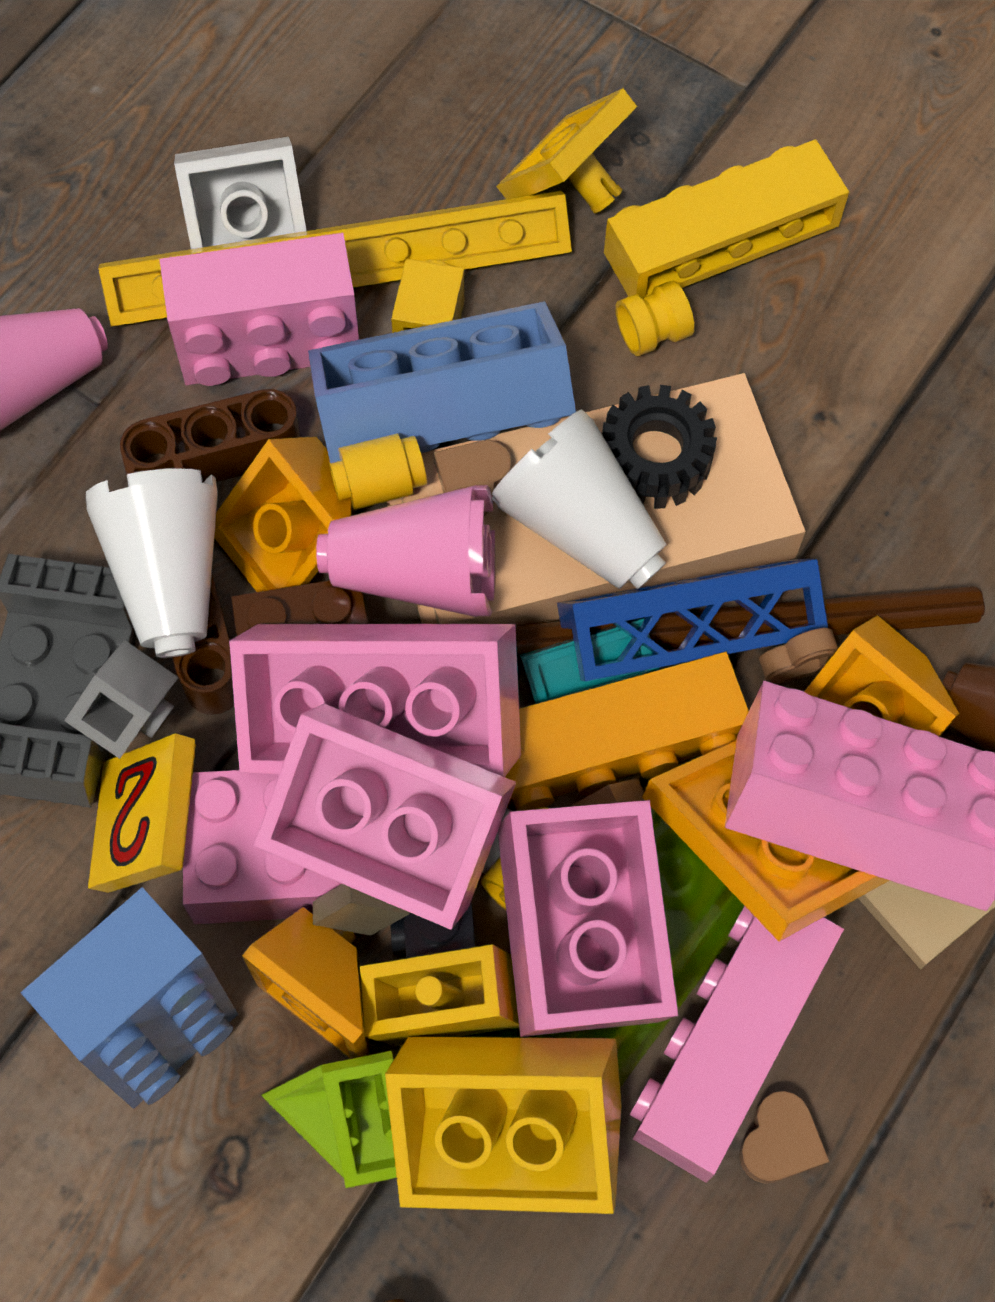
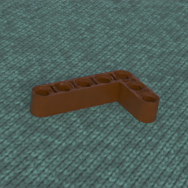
M263 389L140 420L124 431L120 440V451L126 475L140 471L167 468L195 469L201 471L202 483L210 475H213L216 478V482L242 476L268 439L300 438L301 433L296 406L291 397L283 391ZM269 424L283 425L274 432L261 431L263 427ZM211 439L224 440L221 444L214 447L202 446ZM152 454L164 455L155 462H142L147 456ZM212 572L207 636L202 640L194 642L196 650L193 653L173 657L176 673L190 705L198 712L207 715L222 714L234 706L230 636ZM208 669L224 671L223 677L212 685L202 686L195 683L196 678Z

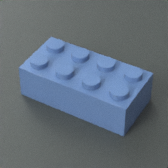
M545 301L308 350L315 399L330 463L340 461L338 451L340 447L398 433L400 439L415 436L420 452L425 453L437 448L442 442L461 438L473 441L486 440L498 435L501 430L523 425L532 428L548 427L557 423L561 417L571 416L576 412L566 344Z
M143 887L20 992L76 1058L133 1109L143 1100L150 1105L167 1094L180 1078L176 1070L196 1052L201 1056H205L222 1044L233 1030L229 1022L238 1015L202 952Z

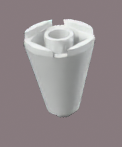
M581 409L548 433L551 439L536 451L531 449L505 475L493 490L492 500L498 505L499 509L618 589L630 581L638 590L666 564L658 553L667 544L594 420Z
M167 468L127 474L128 487L109 492L108 480L94 485L86 491V509L140 645L142 647L155 648L156 657L160 658L193 653L196 650L194 642L202 640L207 636L218 496L216 478L210 475L202 483L200 470Z

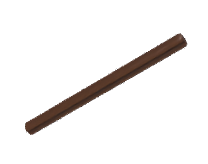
M975 586L824 599L828 628L832 629L834 635L850 634L855 628L877 615L893 629L903 630L978 623L985 613L982 591ZM805 601L776 603L769 613L788 628L808 624ZM742 606L723 607L715 614L709 626L727 639L739 637L753 614ZM704 609L688 611L699 618ZM674 612L661 615L650 631L649 636L652 641L665 650L678 649L693 626ZM560 621L515 625L516 650L519 656L573 638L572 629L561 628ZM763 622L756 634L773 631V629ZM614 624L590 627V633L613 626ZM702 634L695 645L714 641Z

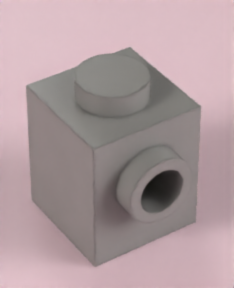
M124 640L94 675L64 721L120 759L140 731L150 738L154 736L174 707L164 698L179 677Z

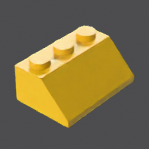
M408 1037L385 1073L400 1207L614 1213L616 1207L621 1122V1093L616 1039Z

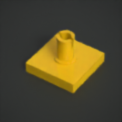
M622 88L566 115L496 187L506 199L536 194L560 184L568 178L588 203L593 213L600 212L615 200L612 195L617 197L621 194L622 188L614 182L593 155V152L635 110L637 105Z

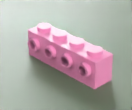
M744 906L728 935L740 942L729 964L716 958L696 993L708 1001L696 1024L683 1017L663 1053L675 1060L664 1083L661 1084L650 1078L630 1113L632 1117L642 1122L633 1140L705 1183L715 1175L844 928L823 917L778 942Z

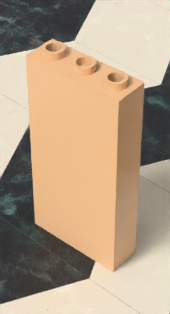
M745 373L670 391L669 397L674 399L678 398L681 390L692 394L690 408L700 401L707 408L705 420L713 418L716 427L714 437H717L716 448L707 480L703 479L702 488L695 496L688 490L686 502L677 506L672 496L667 497L666 507L661 509H654V497H645L644 507L667 545L658 553L666 564L642 587L795 559L806 531ZM611 406L585 412L594 420L601 434L603 423H606L607 412ZM568 417L561 418L557 423L548 427H524L500 433L486 440L498 442L508 450L511 456L512 469L531 449L536 451L551 439L548 433ZM645 432L639 434L633 442L635 452L640 457L651 462H670L675 460L681 453L679 442L671 435L663 432ZM471 440L421 453L427 485L413 488V495L387 501V507L442 494V486L434 464V452L477 441ZM494 502L493 512H488L484 516V525H489L490 530H495L494 600L488 601L492 610L491 616L473 617L418 604L417 608L422 624L524 625L547 623L560 620L557 607L558 602L629 590L636 587L629 581L622 588L618 589L499 509L498 505Z

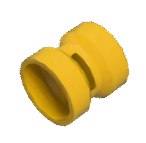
M669 281L654 287L652 294L645 298L639 295H632L618 300L615 305L621 335L627 347L635 356H641L654 351L658 342L666 339L671 342H678L691 337L694 333V318L689 301L681 286L675 281Z

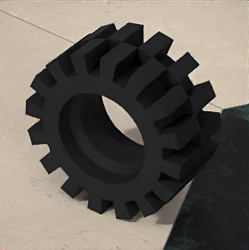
M649 385L638 388L637 400H634L629 392L622 395L619 400V407L617 408L612 405L607 412L606 423H603L602 436L642 504L644 505L646 496L654 497V509L665 508L667 497L672 496L677 506L686 502L688 490L694 496L702 488L703 479L707 480L717 440V437H714L716 427L713 418L705 420L707 408L700 401L690 408L692 394L681 390L677 399L669 397L671 386L660 385L658 396H651ZM650 431L663 432L671 435L679 442L681 453L675 460L670 462H651L640 457L635 452L633 442L639 434Z

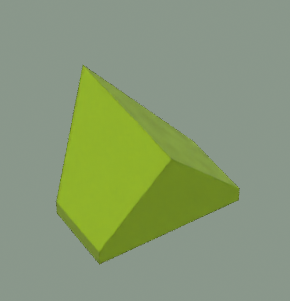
M392 1051L320 1065L261 1095L344 1178L345 1188L397 1178L385 1073L394 1060Z

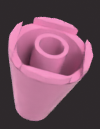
M79 308L0 316V431L102 364V352L107 350L108 343L104 329L95 316L88 318L86 313Z
M474 485L333 520L329 524L328 534H319L317 538L316 559L319 573H328L330 582L335 587L473 617L491 616L492 610L488 601L494 600L495 530H490L489 525H484V512H493L490 488L488 485Z

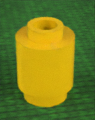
M398 433L340 447L338 448L340 461L329 463L338 500L350 498L354 510L413 495V488L427 485L425 467L415 436L400 439Z

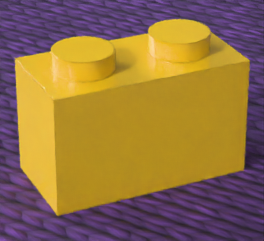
M493 944L360 966L365 1037L396 1047L402 1046L408 1037H460L519 1028L511 954Z

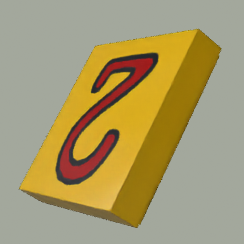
M175 733L127 752L120 759L115 757L103 762L88 882L89 889L109 893L182 870L196 747L195 739Z

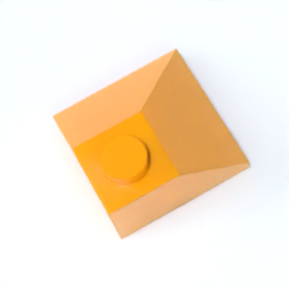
M317 437L268 439L216 512L214 538L256 592L309 584L318 572L316 559L318 535L328 534L331 521L351 516V499L338 500L330 471L328 451Z
M878 615L855 628L804 691L808 695L851 709L863 710L873 716L916 730L929 731L938 737L959 714L927 656Z
M302 907L252 943L242 957L259 988L346 1057L353 1059L370 1055L369 1040L365 1037L360 978L361 965L357 948L352 945L356 935L349 931L313 925V914Z

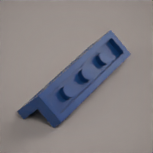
M817 559L787 560L640 587L638 590L634 588L557 603L561 628L572 629L581 681H591L694 661L726 651L727 654L783 644L804 632L828 628ZM803 588L808 624L788 628L769 614L784 591ZM766 595L760 606L748 599ZM735 601L753 614L739 637L727 639L710 627L709 623L724 602ZM706 606L699 618L687 610ZM674 612L693 627L678 649L666 651L647 636L662 614ZM646 617L638 630L626 622L627 620ZM763 622L773 629V631L756 634ZM613 623L632 637L617 660L595 664L590 627ZM702 634L714 641L695 645ZM641 645L653 652L652 654L633 657Z

